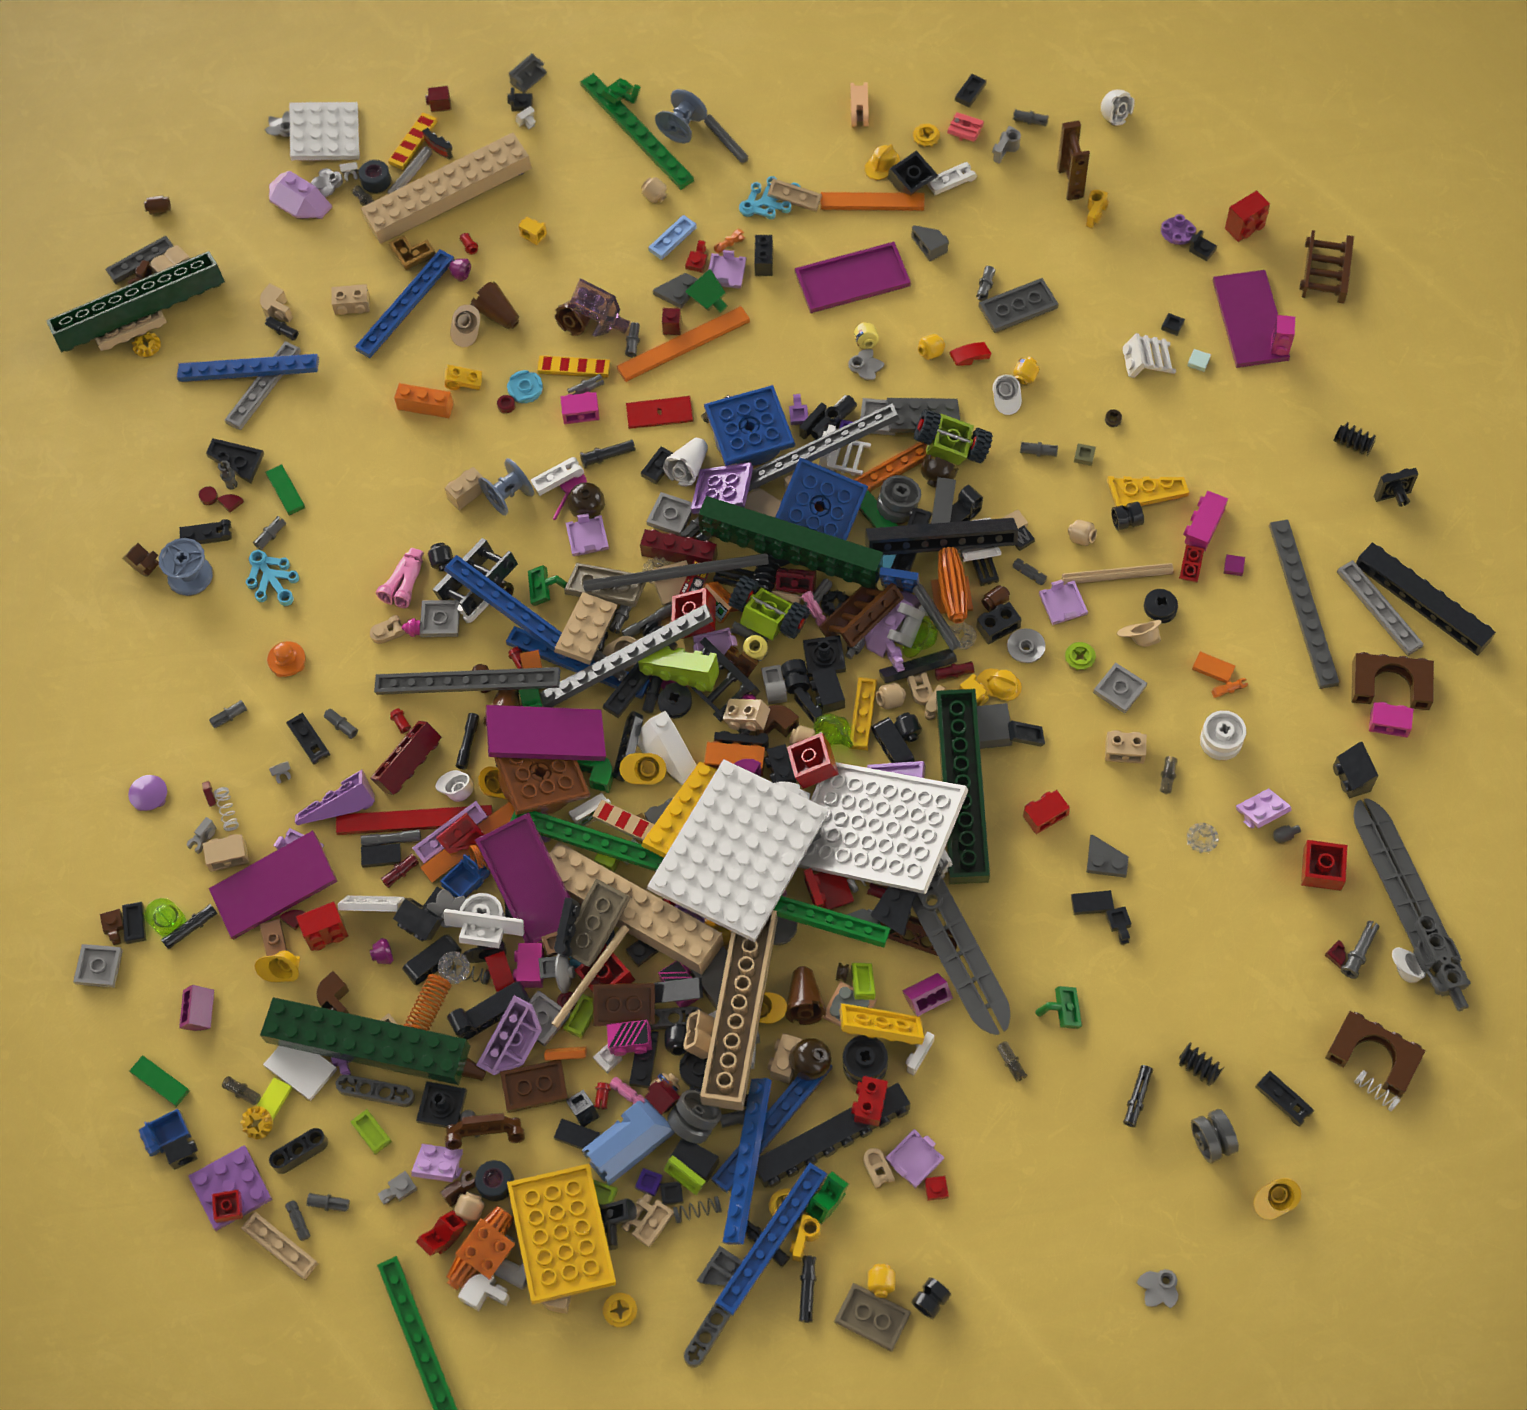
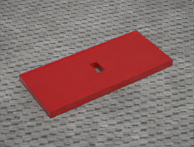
M690 396L626 403L629 429L693 422Z

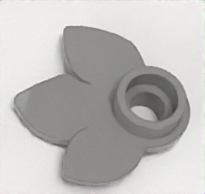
M286 111L282 118L269 116V127L265 131L269 135L289 137L290 112Z
M325 168L319 171V176L315 177L311 184L320 189L324 197H328L334 192L335 188L342 185L343 179L339 172H333L331 169Z
M873 349L860 351L848 363V367L852 372L858 373L861 378L866 380L876 379L875 373L884 366V362L873 358Z
M442 889L437 894L436 903L427 904V908L444 919L445 909L460 911V907L466 898L465 896L453 898L449 891ZM443 920L441 926L446 927V928L452 927V926H446V925L444 924V920Z
M1165 1269L1158 1273L1148 1271L1137 1280L1139 1286L1147 1289L1144 1297L1146 1306L1154 1307L1164 1302L1167 1307L1172 1308L1177 1302L1178 1293L1175 1288L1177 1277L1171 1270ZM1168 1278L1170 1283L1164 1284L1162 1279Z

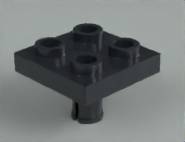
M1406 468L1400 472L1387 473L1380 477L1374 493L1376 502L1395 497L1399 507L1408 505L1410 499L1407 494L1412 492L1419 474L1417 469Z
M840 635L803 640L808 677H812V672L834 667L836 673L846 672Z
M426 1081L416 1119L417 1123L446 1128L448 1125L460 1122L467 1089Z

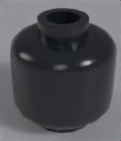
M437 543L430 547L428 558L431 567L442 572L454 557L450 546L445 545V543Z
M907 712L896 718L894 725L903 740H908L909 743L916 741L919 738L918 735L922 732V727L916 715Z
M673 1024L665 1030V1048L673 1055L679 1056L687 1052L684 1049V1039L687 1033L686 1026Z

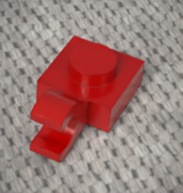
M699 240L696 252L690 251L685 264L686 269L703 272L708 259L707 255L704 254L706 251V241Z

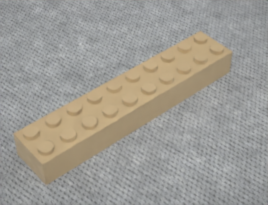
M511 133L361 207L364 219L379 244L532 169L529 155L515 134Z
M559 841L549 853L570 898L579 902L581 906L596 879L629 895L631 899L619 918L616 927L621 928L622 925H625L629 928L627 933L677 960L700 975L704 973L724 945L721 932Z
M775 910L772 911L755 942L735 932H731L700 1098L702 1105L743 1111L778 921L777 911Z

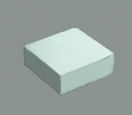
M1194 349L1187 366L1205 372L1211 354Z

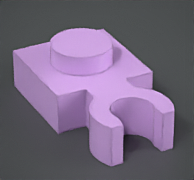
M892 640L885 642L887 656L893 667H895L897 672L905 670L902 664L904 661L900 647H896Z

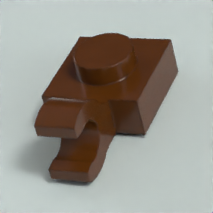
M142 260L136 268V277L130 279L128 285L152 275L153 272L149 261Z
M732 645L724 655L728 660L734 662V665L747 678L759 663V661L749 657L744 651L740 654L738 649Z
M116 909L100 914L104 934H109V939L113 945L120 944L119 931L124 929L121 910Z
M470 1171L463 1173L460 1182L457 1179L440 1192L450 1208L457 1203L461 1194H466L469 1189L476 1187L475 1178L468 1181L472 1177Z

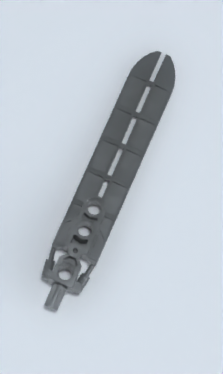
M1364 799L1367 809L1362 800H1359L1353 812L1355 826L1414 948L1413 953L1421 970L1430 977V983L1437 995H1441V997L1450 995L1457 1011H1463L1469 1006L1461 990L1467 989L1470 985V980L1462 969L1460 963L1462 961L1453 940L1449 938L1389 814L1379 804L1370 799ZM1431 969L1436 972L1434 976L1430 972Z
M936 868L927 893L917 892L912 908L973 1022L982 1030L998 1035L1000 1032L987 1009H992L1002 1030L1005 1032L1010 1023L1008 1000L939 870ZM931 899L937 900V903L935 905L931 906L927 904L928 901ZM939 912L941 913L946 923L945 926L942 925L939 917L937 916ZM948 929L950 930L956 944L960 949V951L958 952L954 948L946 932V930ZM963 955L964 959L966 960L972 974L974 975L973 978H970L964 964L960 959V956ZM977 981L980 989L982 990L988 1002L987 1004H984L981 996L979 995L974 985V982Z

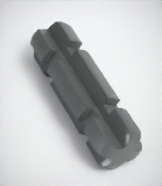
M1017 558L1014 561L1013 568L1017 571L1021 570V573L1028 578L1035 579L1036 583L1043 585L1047 580L1045 574L1038 573L1037 569L1027 563L1024 564L1023 560Z
M293 1200L286 1203L285 1207L297 1231L300 1241L308 1239L310 1233L305 1228L306 1223L297 1202Z

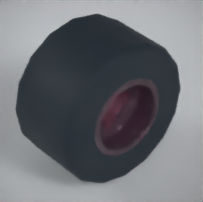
M369 160L362 164L359 169L360 182L365 191L381 193L390 186L391 176L385 162Z
M497 1160L487 1161L482 1164L475 1175V1184L481 1196L488 1201L494 1202L509 1196L507 1182L514 1181L509 1167Z

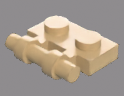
M645 1193L642 1199L639 1198L635 1203L637 1209L636 1218L632 1221L624 1222L621 1228L628 1232L631 1226H634L636 1229L632 1236L650 1248L673 1217L674 1211L658 1200L653 1206L649 1205L648 1203L651 1201L652 1196ZM644 1210L647 1214L640 1222L637 1218Z

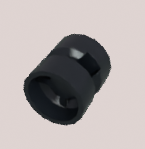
M1138 501L1128 503L1126 507L1120 505L1111 509L1113 524L1117 531L1127 529L1129 525L1135 527L1144 524L1143 510Z
M793 659L782 664L781 671L785 679L786 691L789 694H794V690L798 687H801L804 692L809 690L811 684L806 674L807 669L804 660Z
M929 1277L922 1286L923 1292H918L911 1303L922 1314L930 1319H934L940 1311L939 1305H944L950 1298L951 1293L939 1281Z

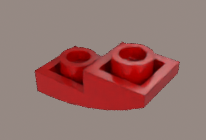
M977 342L953 349L949 354L956 366L972 365L974 360L990 359L992 353L985 342Z
M1186 545L1179 579L1198 583L1205 548Z
M504 951L485 957L496 993L515 983Z

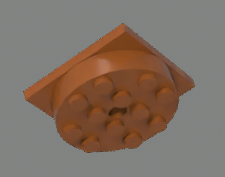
M494 757L499 769L500 789L505 798L512 804L516 815L531 811L551 814L559 811L569 802L590 797V792L577 760Z

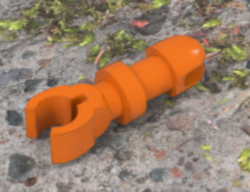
M741 229L735 230L731 237L728 236L725 238V241L716 244L714 250L717 253H722L728 246L732 247L734 243L743 241L745 239L742 235L744 232Z
M1241 678L1236 682H1227L1226 685L1215 687L1211 691L1212 695L1216 698L1227 692L1233 693L1236 689L1245 688L1248 686V683L1242 684V682L1247 679Z

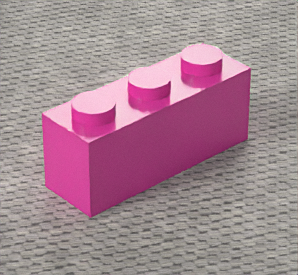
M1208 490L1205 497H1200L1197 505L1199 509L1198 511L1194 510L1190 519L1192 524L1191 526L1187 525L1183 534L1186 536L1185 544L1205 548L1204 551H1206L1226 509L1228 498Z

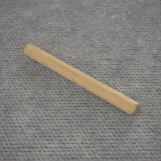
M1172 563L1063 573L1062 580L1064 584H1067L1071 581L1086 583L1168 575L1173 573Z

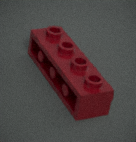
M645 529L640 543L641 556L673 563L685 560L688 565L693 564L694 560L700 563L716 561L718 556L717 544L711 541L681 537L674 533L666 534L654 529Z
M418 721L370 779L385 794L394 795L402 789L403 783L414 775V770L426 761L430 751L439 745L442 736L428 722Z

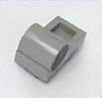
M1009 126L1006 132H1002L1000 142L995 144L992 150L994 162L1000 164L1007 151L1015 152L1019 149L1021 133L1018 130Z
M780 665L761 668L768 705L787 702L786 687Z

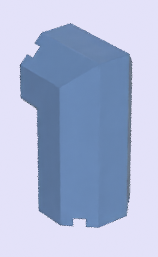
M644 1099L645 1103H642L640 1100L628 1108L621 1115L623 1118L621 1123L617 1120L613 1126L582 1149L585 1158L589 1157L591 1159L590 1165L604 1182L606 1181L608 1186L675 1134L668 1121L647 1099Z

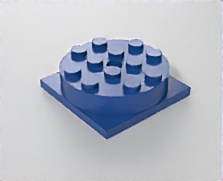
M773 385L704 404L714 433L715 445L721 453L725 466L735 463H751L752 466L760 465L773 459L780 451L795 447L793 436Z
M800 457L775 518L847 540L868 486ZM816 504L821 505L823 511L817 513L814 506Z

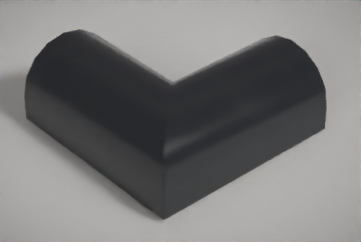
M627 1198L599 1206L609 1250L618 1248L617 1224L632 1221L637 1216L635 1203Z

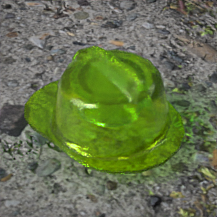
M924 616L912 648L903 647V653L906 657H915L921 650L928 649L935 644L938 637V629L932 624L928 616Z
M155 899L146 907V921L162 937L167 936L186 922L183 912L169 899Z

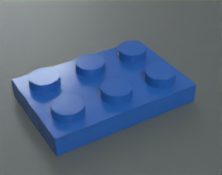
M884 567L880 568L879 575L881 585L885 586L884 588L890 583H894L903 591L914 593L913 588L920 584L919 573Z

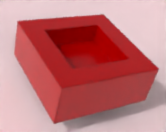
M946 1176L924 1179L927 1201L947 1199L949 1197Z

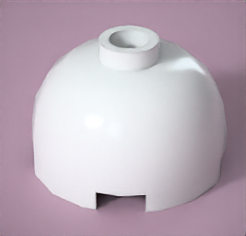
M1124 90L1108 92L1101 103V113L1104 119L1114 125L1124 124L1126 122L1124 119L1127 118L1128 114H1132L1134 109V98L1131 97L1129 92Z

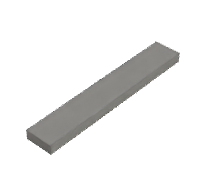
M285 341L273 357L299 355L301 350ZM283 375L258 376L226 417V424L241 431Z
M1353 560L1337 570L1340 577L1407 656L1423 647L1424 643Z

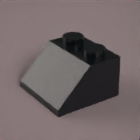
M916 150L890 168L888 180L898 191L912 195L937 178L938 174Z
M1363 742L1357 743L1337 756L1333 765L1335 775L1339 776L1341 780L1342 790L1344 793H1347L1349 798L1371 792L1379 776Z

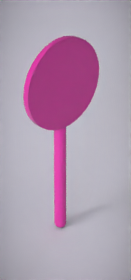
M584 474L560 485V488L566 494L554 514L553 520L557 519L572 488L580 483L587 482Z

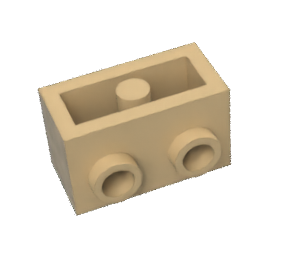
M367 284L332 287L334 314L345 315L370 312V294Z
M474 467L464 471L460 477L449 482L445 487L447 499L458 510H461L483 493L478 479L484 477Z
M729 699L723 720L733 730H764L770 708L762 700Z
M1118 730L1107 732L1105 761L1144 764L1147 734H1141L1140 732L1122 733Z
M233 834L223 839H211L203 843L205 862L210 872L249 863L246 841L242 834Z
M784 1033L781 1039H777L774 1048L777 1051L774 1058H770L768 1064L771 1079L787 1084L791 1083L795 1070L790 1067V1051L793 1046L803 1039Z

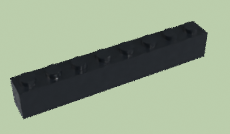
M1014 517L866 528L865 545L868 548L883 552V555L935 552L947 547L962 550L1015 546L1018 540V528Z
M1372 542L1358 557L1356 564L1365 574L1477 656L1492 641L1496 632L1489 625L1484 624L1474 614L1463 609L1459 603L1452 601L1444 592L1433 587L1429 581L1415 574L1411 568H1407L1400 563L1396 557L1389 555L1381 546H1377Z
M899 1083L887 1088L879 1124L880 1128L887 1126L891 1122L890 1120L895 1117L901 1118L908 1114V1110H910L911 1103ZM851 1107L760 1156L756 1173L764 1188L768 1186L774 1187L781 1182L780 1179L799 1173V1169L808 1166L809 1163L814 1165L818 1162L817 1159L833 1155L836 1149L842 1146L844 1148L854 1143V1139L870 1135L877 1126L855 1122L854 1114H851Z

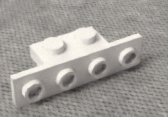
M450 909L444 910V924L446 926L462 928L459 943L499 948L503 934L524 936V921L522 919Z

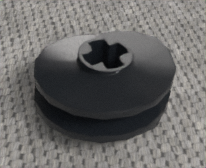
M1165 589L1150 591L1144 601V611L1147 616L1153 620H1161V623H1168L1174 619L1178 609L1176 597Z
M678 682L666 685L658 696L659 710L661 713L666 711L670 718H681L691 709V693L686 686L680 685Z

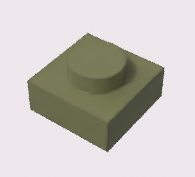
M1078 443L1074 463L1092 466L1096 447Z

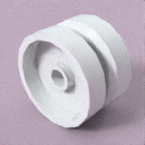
M1230 711L1212 713L1206 718L1200 735V745L1203 751L1209 757L1216 760L1234 758L1240 752L1246 736V725L1243 719Z
M488 893L471 895L460 907V911L505 917L499 900Z

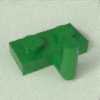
M619 78L605 88L601 96L614 104L622 99L634 104L641 87L639 85L633 86L628 81Z
M544 565L529 570L528 581L531 604L537 606L550 601L549 586L556 583L565 589L568 582L558 575L548 578V570Z
M1058 986L1055 988L1057 1002H1047L1035 1011L1039 1017L1050 1010L1058 1011L1060 1028L1078 1029L1082 1027L1076 987Z

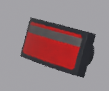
M429 128L422 130L424 140L432 150L447 159L453 158L451 153L453 148L449 141H446L443 136L437 137L435 132L432 133Z

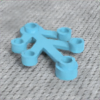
M770 176L767 178L765 191L761 199L757 201L755 199L757 194L761 192V184L758 182L752 183L748 199L742 201L739 205V211L743 216L750 217L755 213L765 216L767 219H774L776 216L775 209L781 210L783 213L791 211L790 202H775L778 199L767 196L771 185L770 182L773 178L776 179V177ZM792 183V185L801 187L798 183ZM761 206H767V207H769V208H767V209L765 210V209H762V208H759V207H761Z
M261 550L253 551L249 557L252 568L249 577L246 579V585L249 589H255L258 586L256 577L259 569H261L263 575L259 588L255 592L256 600L258 602L267 600L266 590L270 582L278 593L279 603L283 606L291 605L294 600L291 591L284 589L277 580V578L288 579L290 583H297L299 581V575L296 571H282L290 567L289 560L285 557H267L266 553ZM267 564L278 565L281 570L270 569Z

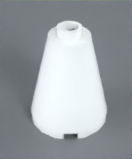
M694 438L666 458L663 469L670 480L673 481L675 479L679 482L678 485L686 487L696 481L708 450L705 440Z

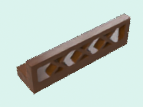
M910 915L906 929L912 931L914 938L908 940L899 933V936L895 935L897 934L895 931L889 933L888 939L938 956L933 945H923L920 938L927 936L919 919L915 916ZM946 930L954 948L957 949L958 945L950 930Z

